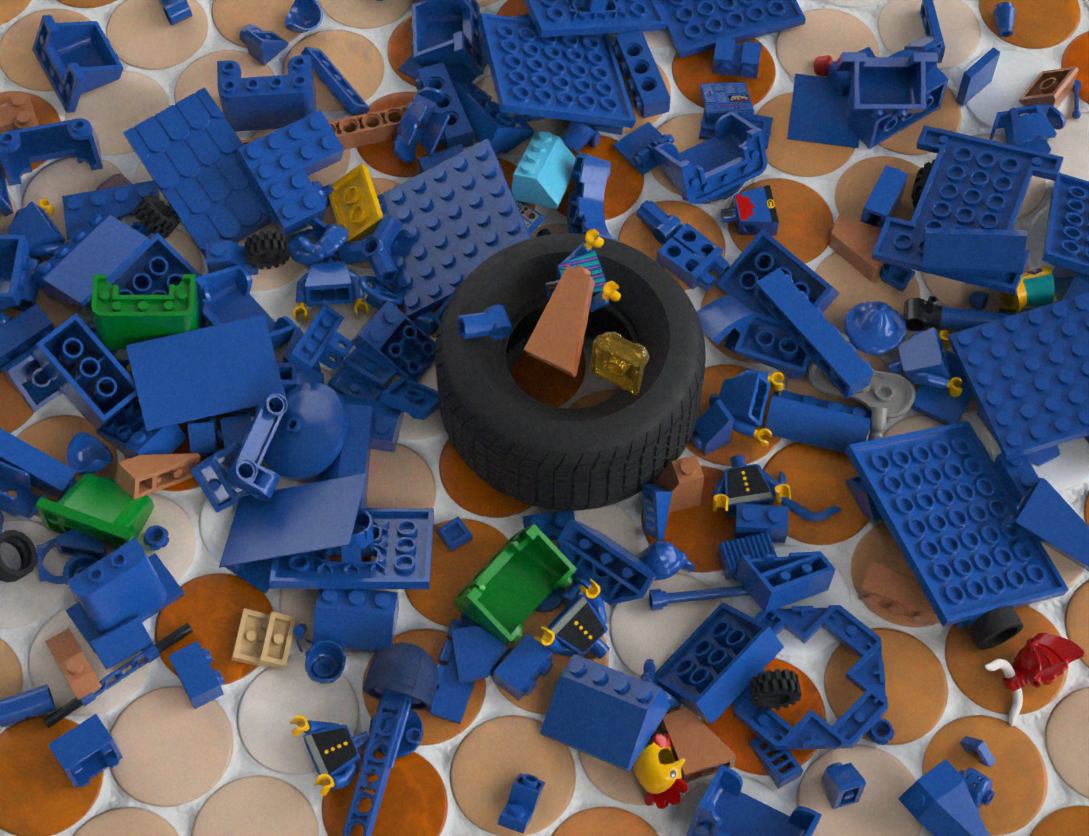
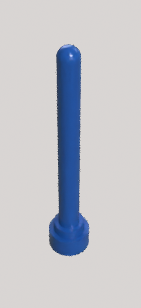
M743 585L674 593L653 589L649 590V602L651 610L655 611L663 610V607H667L671 603L750 594Z

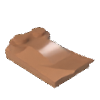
M14 94L9 98L8 103L0 105V134L6 131L39 126L32 100L27 94Z

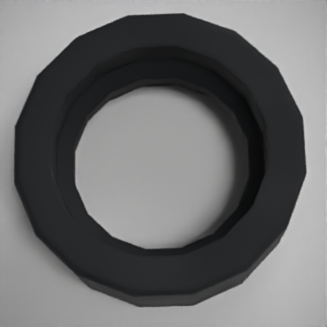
M6 530L0 533V544L3 542L11 544L16 548L21 559L20 569L14 570L4 563L0 555V581L8 583L16 582L33 571L37 562V552L31 539L24 533L16 530Z
M1006 606L993 610L977 619L970 626L969 632L979 649H988L1011 639L1022 630L1024 625L1013 606Z

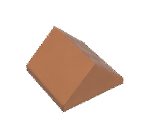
M1078 67L1042 71L1021 96L1019 102L1024 106L1051 104L1057 109L1071 92L1079 71Z

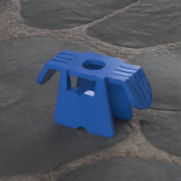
M431 87L422 88L416 92L413 101L408 103L403 118L397 126L396 130L398 133L393 142L395 154L402 161L412 163L415 160V149L419 141L429 155L433 154L449 120V115L433 112L436 104L444 98L442 91ZM421 120H422L421 126H420L419 128H417V125H418V124L421 122Z
M1035 104L1011 108L1009 111L997 112L989 140H993L996 129L1005 128L1007 144L1050 153L1051 148L1046 139L1056 137L1057 133L1054 129H1062L1066 121L1063 114L1051 104Z
M0 461V510L9 513L11 516L16 517L18 514L31 519L38 511L35 505L39 498H46L47 495L41 494L39 496L32 493L29 473ZM9 490L15 491L17 493L16 500L5 492Z

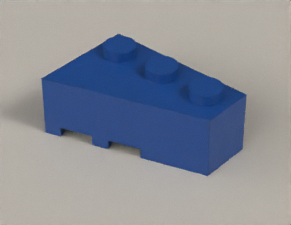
M821 551L789 553L787 557H775L774 554H766L765 558L752 559L750 555H743L736 578L762 611L767 613L829 590L836 569Z

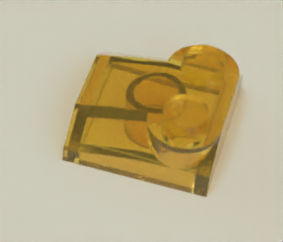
M604 332L603 335L597 336L593 342L590 373L637 396L640 391L644 367L648 363L650 356L643 345L633 343L616 332Z

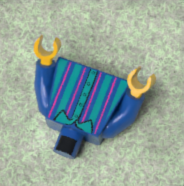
M588 230L585 235L586 242H582L557 266V280L545 283L548 298L552 296L567 265L573 268L579 265L591 272L590 276L595 281L589 312H594L602 306L609 305V299L612 301L620 299L621 294L616 291L619 289V286L614 281L606 282L596 250L592 251V247L600 248L604 243L601 237H597L594 240L599 235L597 230Z

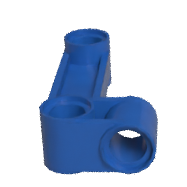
M278 393L269 395L258 404L255 416L237 455L227 471V479L233 486L264 502L271 500L280 480V476L277 473L260 466L278 424L288 407L285 397ZM269 403L275 406L276 412L270 409ZM239 468L245 471L246 478L239 474Z

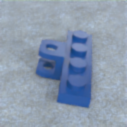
M324 304L287 360L307 374L317 360L328 368L337 370L344 357L348 355L353 347L350 340L336 331L345 317Z

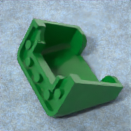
M532 524L514 534L455 596L452 603L504 644L510 642L514 644L524 634L522 631L524 625L522 623L552 590L558 587L564 589L573 580L571 575L577 568L535 524Z

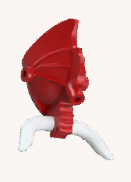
M1038 633L1026 641V645L1018 652L1012 666L1004 659H996L985 665V669L988 671L1001 669L1005 675L1002 681L1006 689L1012 691L1013 701L1009 713V724L1011 727L1014 726L1022 708L1023 694L1021 687L1029 684V682L1037 688L1042 683L1044 685L1052 684L1054 679L1069 668V663L1086 656L1080 646L1060 636Z

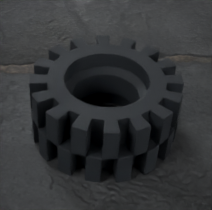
M146 195L134 209L136 219L140 220V224L145 225L148 231L151 230L152 234L155 235L158 232L163 238H168L179 225V218L175 215L174 211L170 210L171 208L168 205L164 204L165 202L159 201L157 197L152 195Z
M262 231L259 232V235L253 234L252 238L248 237L244 243L248 265H252L253 268L258 266L262 270L264 267H267V269H271L272 266L277 268L279 264L284 265L286 264L285 261H289L288 238L283 233L267 231L264 234Z
M775 669L774 672L767 670L765 674L761 672L757 674L758 677L753 676L749 682L752 702L755 707H759L762 710L765 707L766 710H771L772 708L779 710L782 706L787 708L789 704L794 705L796 701L801 699L798 675L794 671L789 672L788 669L783 671Z

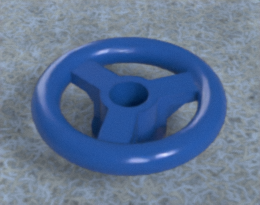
M363 276L360 278L359 285L368 294L366 302L372 307L378 309L388 300L394 306H399L403 303V297L397 294L392 284H381L377 277Z

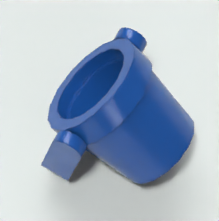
M567 120V127L561 136V140L574 151L580 152L586 144L594 149L600 143V133L587 122Z

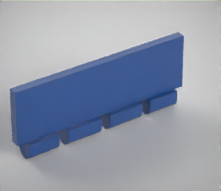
M463 618L462 621L452 619L446 638L452 640L451 630L476 625L482 629L484 628L475 621ZM445 640L438 657V662L447 666L436 664L438 690L435 692L432 706L429 710H431L430 715L461 724L475 681L463 684L459 681L453 642Z

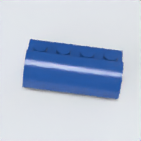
M788 390L774 391L765 428L771 431L772 436L846 453L845 449L850 444L867 440L872 412L860 407L843 405L838 402L805 396Z

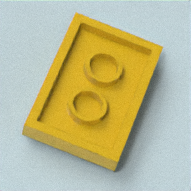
M361 163L331 184L334 192L328 195L337 224L344 226L348 230L349 236L346 242L360 241L373 232L383 218L368 167Z

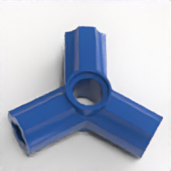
M384 214L372 235L365 237L361 241L346 242L339 248L341 262H345L346 265L369 262L381 284L393 282L397 279L399 272L392 260L390 246L402 228L403 223L388 214Z

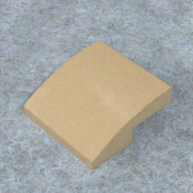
M244 608L231 660L251 665L285 668L297 617L273 611L269 615Z

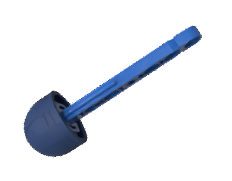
M401 642L383 648L373 658L368 669L363 691L380 701L362 759L363 765L343 830V836H352V830L358 825H362L364 828L362 836H372L390 770L394 767L410 708L415 710L431 709L438 684V672L432 657L423 648L415 644ZM393 719L395 721L394 729L388 733L383 732L384 722ZM385 745L387 747L386 756L382 759H376V749L379 746ZM378 776L377 781L372 783L368 781L369 777ZM365 789L374 791V795L364 792ZM366 798L371 799L372 806L370 810L361 813L359 809L360 803Z

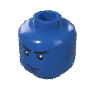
M968 768L966 771L960 770L959 774L966 780L969 787L968 791L974 804L978 808L983 804L988 806L995 795V792L992 790V779L973 768Z

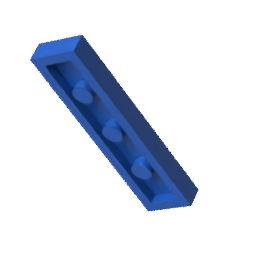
M310 47L304 48L301 54L311 56L312 69L317 72L319 79L332 90V95L343 103L344 109L353 115L366 114L370 107L323 51Z

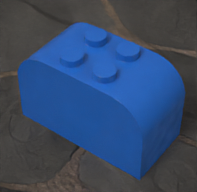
M902 50L889 57H910L914 52L918 51ZM934 65L929 72H926V109L920 113H907L905 117H893V113H884V116L870 117L869 113L853 112L850 87L844 115L845 121L859 139L871 149L941 108L949 79Z
M77 313L36 343L33 354L41 368L94 427L100 429L138 398L134 379Z

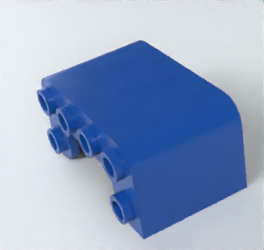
M300 55L291 58L287 65L288 75L241 78V68L237 62L231 60L217 61V85L224 117L233 130L238 132L280 129L317 112L316 88L311 56Z

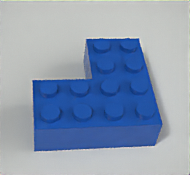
M319 110L237 148L236 161L279 234L283 233L286 237L310 226L309 221L314 217L320 220L324 219L326 206L308 176L341 161L344 148L324 114Z

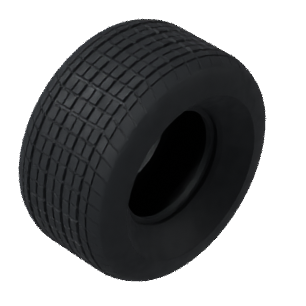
M577 233L544 235L524 240L495 253L486 261H483L463 280L464 282L454 292L455 295H452L439 324L435 345V365L441 418L453 447H456L455 450L461 459L465 460L464 463L472 472L475 471V474L480 479L487 482L489 486L512 499L540 508L562 511L595 509L628 499L641 492L643 484H653L670 462L680 457L697 423L706 364V348L700 320L690 298L681 285L664 267L643 252L624 243L601 237L604 240L602 247H592V251L596 250L606 282L614 281L619 286V289L616 291L621 294V297L618 301L609 299V305L602 306L594 312H589L584 338L601 343L613 351L627 368L630 375L629 378L614 395L605 401L577 409L557 408L543 404L530 397L516 384L510 374L511 369L525 352L524 348L550 300L546 293L545 283L557 280V266L582 242H586V234ZM493 305H503L513 327V332L508 337L500 340H494L490 335L469 339L460 338L457 331L458 316L482 313Z

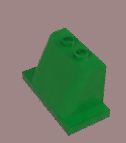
M85 473L57 503L40 497L35 505L46 529L60 534L74 529L111 543L113 551L133 538L137 539L155 507L149 496L145 495L133 499L112 478L107 476L99 477L90 473Z

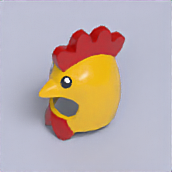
M664 733L663 736L655 734L652 744L642 750L632 766L635 776L646 790L645 804L652 806L656 803L658 809H665L669 803L671 805L679 804L681 801L680 793H685L688 790L686 782L682 779L681 772L685 760L683 758L675 761L668 733Z

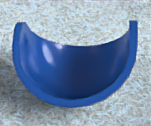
M295 0L286 16L284 27L296 33H305L317 28L323 18L321 6L316 0Z
M79 432L74 435L68 445L66 457L68 466L76 470L78 474L98 473L113 462V455L108 447L90 434Z

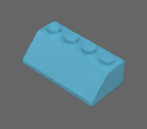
M547 131L535 132L513 174L511 191L515 200L553 209L558 208L571 181L576 160L559 136L552 135Z

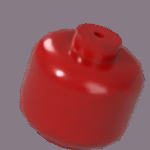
M830 55L815 58L813 62L814 73L818 76H828L830 63L835 61H833Z

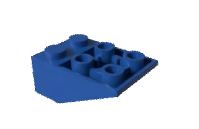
M389 300L377 309L351 340L355 347L358 346L396 369L397 376L401 378L404 376L415 382L418 381L435 360L436 342Z
M137 400L130 403L96 431L99 436L129 459L138 455L172 454L187 439L178 424L146 431L140 403Z

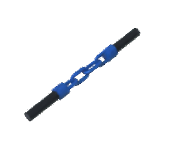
M186 623L155 645L151 644L142 650V653L104 677L100 681L102 687L96 693L92 692L80 700H77L75 697L44 718L43 721L47 727H52L84 705L85 707L94 701L98 695L121 681V679L127 677L146 663H151L161 656L160 653L192 633L191 626ZM141 657L145 658L144 661L138 663L137 660H139ZM131 665L132 668L124 674L121 672ZM113 676L117 678L108 685L105 683Z

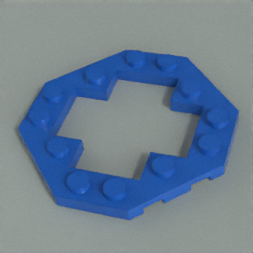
M829 605L828 608L792 606L791 609H775L767 613L761 610L754 618L770 626L776 636L785 628L805 644L823 627L859 656L860 659L846 673L845 678L864 692V694L833 726L810 710L792 727L772 709L766 710L765 707L762 710L759 707H755L752 702L749 684L740 696L733 701L734 716L774 750L853 748L888 710L881 637L841 605Z

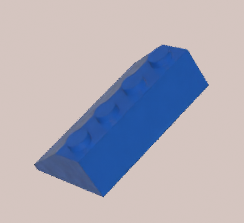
M98 212L88 218L86 225L73 232L70 236L71 239L65 245L59 246L48 261L41 263L31 277L48 298L84 307L92 299L93 274H106L107 281L109 282L151 242L150 239L112 215Z
M764 229L760 230L716 283L726 294L734 297L751 311L771 318L774 317L754 296V290L758 280L778 268L784 274H788L792 278L794 285L800 291L805 292L814 307L819 308L822 312L840 294Z
M157 232L150 239L151 242L108 283L112 286H119V295H169V285H179L183 279V274H195L196 277L201 275ZM91 299L86 305L92 310Z
M722 602L655 672L654 679L695 715L712 724L740 696L742 691L750 684L749 682L752 680V677L758 676L757 674L776 657L784 646L770 626Z
M574 654L560 674L540 733L547 738L629 772L671 704L662 688Z

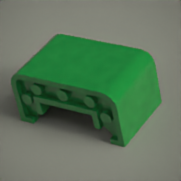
M93 274L91 307L97 338L108 350H126V345L198 329L199 303L195 274H183V279L179 285L170 284L169 295H119V286L110 285L106 274Z

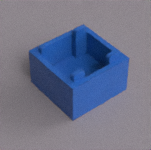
M97 714L48 744L75 789L79 786L85 787L90 783L91 778L108 767L114 768L119 764V760L123 758L113 738Z

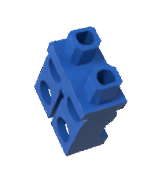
M686 223L673 235V238H670L657 251L656 257L657 263L675 273L680 280L688 283V286L693 290L698 286L708 291L716 280L710 273L714 271L722 277L730 266V263L722 257L723 250L718 246L716 247L689 223Z

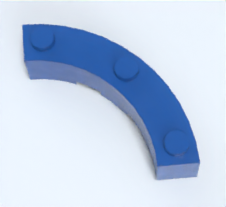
M577 153L571 175V180L575 181L573 195L568 194L567 203L569 233L586 234L588 230L595 229L599 232L598 236L617 241V239L610 235L604 216V193L606 181L611 173V162L588 154Z

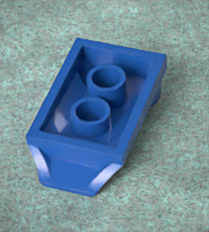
M755 313L757 317L741 333H738L735 329L729 333L724 347L731 350L734 354L779 369L790 379L797 380L805 377L811 359L774 318Z

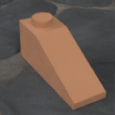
M198 453L135 456L118 463L117 484L133 499L143 497L194 478L190 470L200 463V455Z
M69 628L45 641L77 700L102 687Z

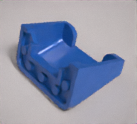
M732 111L721 116L716 121V136L681 153H678L676 146L670 142L653 147L656 161L682 196L691 204H699L755 178L765 171L767 156L761 129Z
M72 119L6 131L0 134V161L10 186L22 184L21 177L26 171L27 173L32 172L31 163L76 155L78 163L87 162L92 171L103 169L97 134L86 119Z
M240 264L196 277L199 303L198 329L265 315L274 351L290 341L297 326L286 316L278 318L275 322L249 294L252 286V277Z
M721 764L700 800L687 832V836H812L822 814L810 808L799 806L793 810L791 816H788L742 793V777L734 770Z

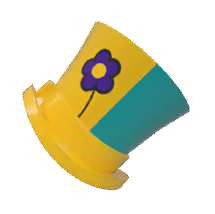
M1043 266L1023 272L1016 295L1001 292V307L1016 310L1017 314L1023 308H1038L1053 303L1055 288L1051 269L1048 266Z

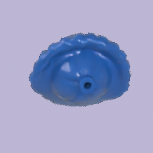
M314 217L309 221L313 229L300 231L288 241L291 258L297 263L310 265L328 258L336 260L340 256L337 251L338 248L343 246L349 235L348 230L344 226L335 223L326 225L320 219Z
M884 302L859 303L849 310L844 319L845 331L851 344L865 354L880 355L896 348L906 336V323L903 320V316Z

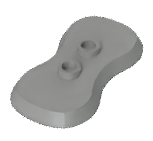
M811 361L808 366L807 377L813 387L823 394L844 397L815 363ZM873 370L870 385L849 399L861 403L871 412L872 407L888 409L887 418L890 419L905 414L911 408L916 392L913 384L905 377L896 373Z

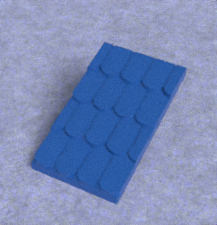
M205 87L198 90L195 94L193 93L180 100L175 105H171L155 114V116L137 124L134 128L123 132L126 140L205 259L206 243L219 241L237 243L272 223L236 161L237 148L243 146V144Z

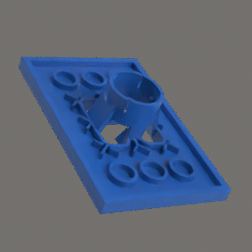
M523 0L540 37L626 33L641 29L642 32L665 30L667 25L656 0H590L589 11L584 12L576 9L584 7V0ZM606 6L610 7L612 10H606Z
M359 508L350 545L273 558L269 580L270 589H430L434 508ZM373 534H377L379 537L374 539ZM331 556H341L342 562H331L328 559ZM361 556L377 557L373 562H361Z

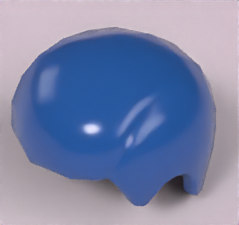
M331 640L318 641L310 647L305 658V671L308 677L320 684L333 683L341 677L344 671L346 654L339 644Z

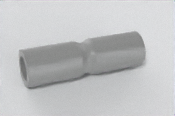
M872 407L871 432L868 441L884 438L883 433L885 431L888 409Z

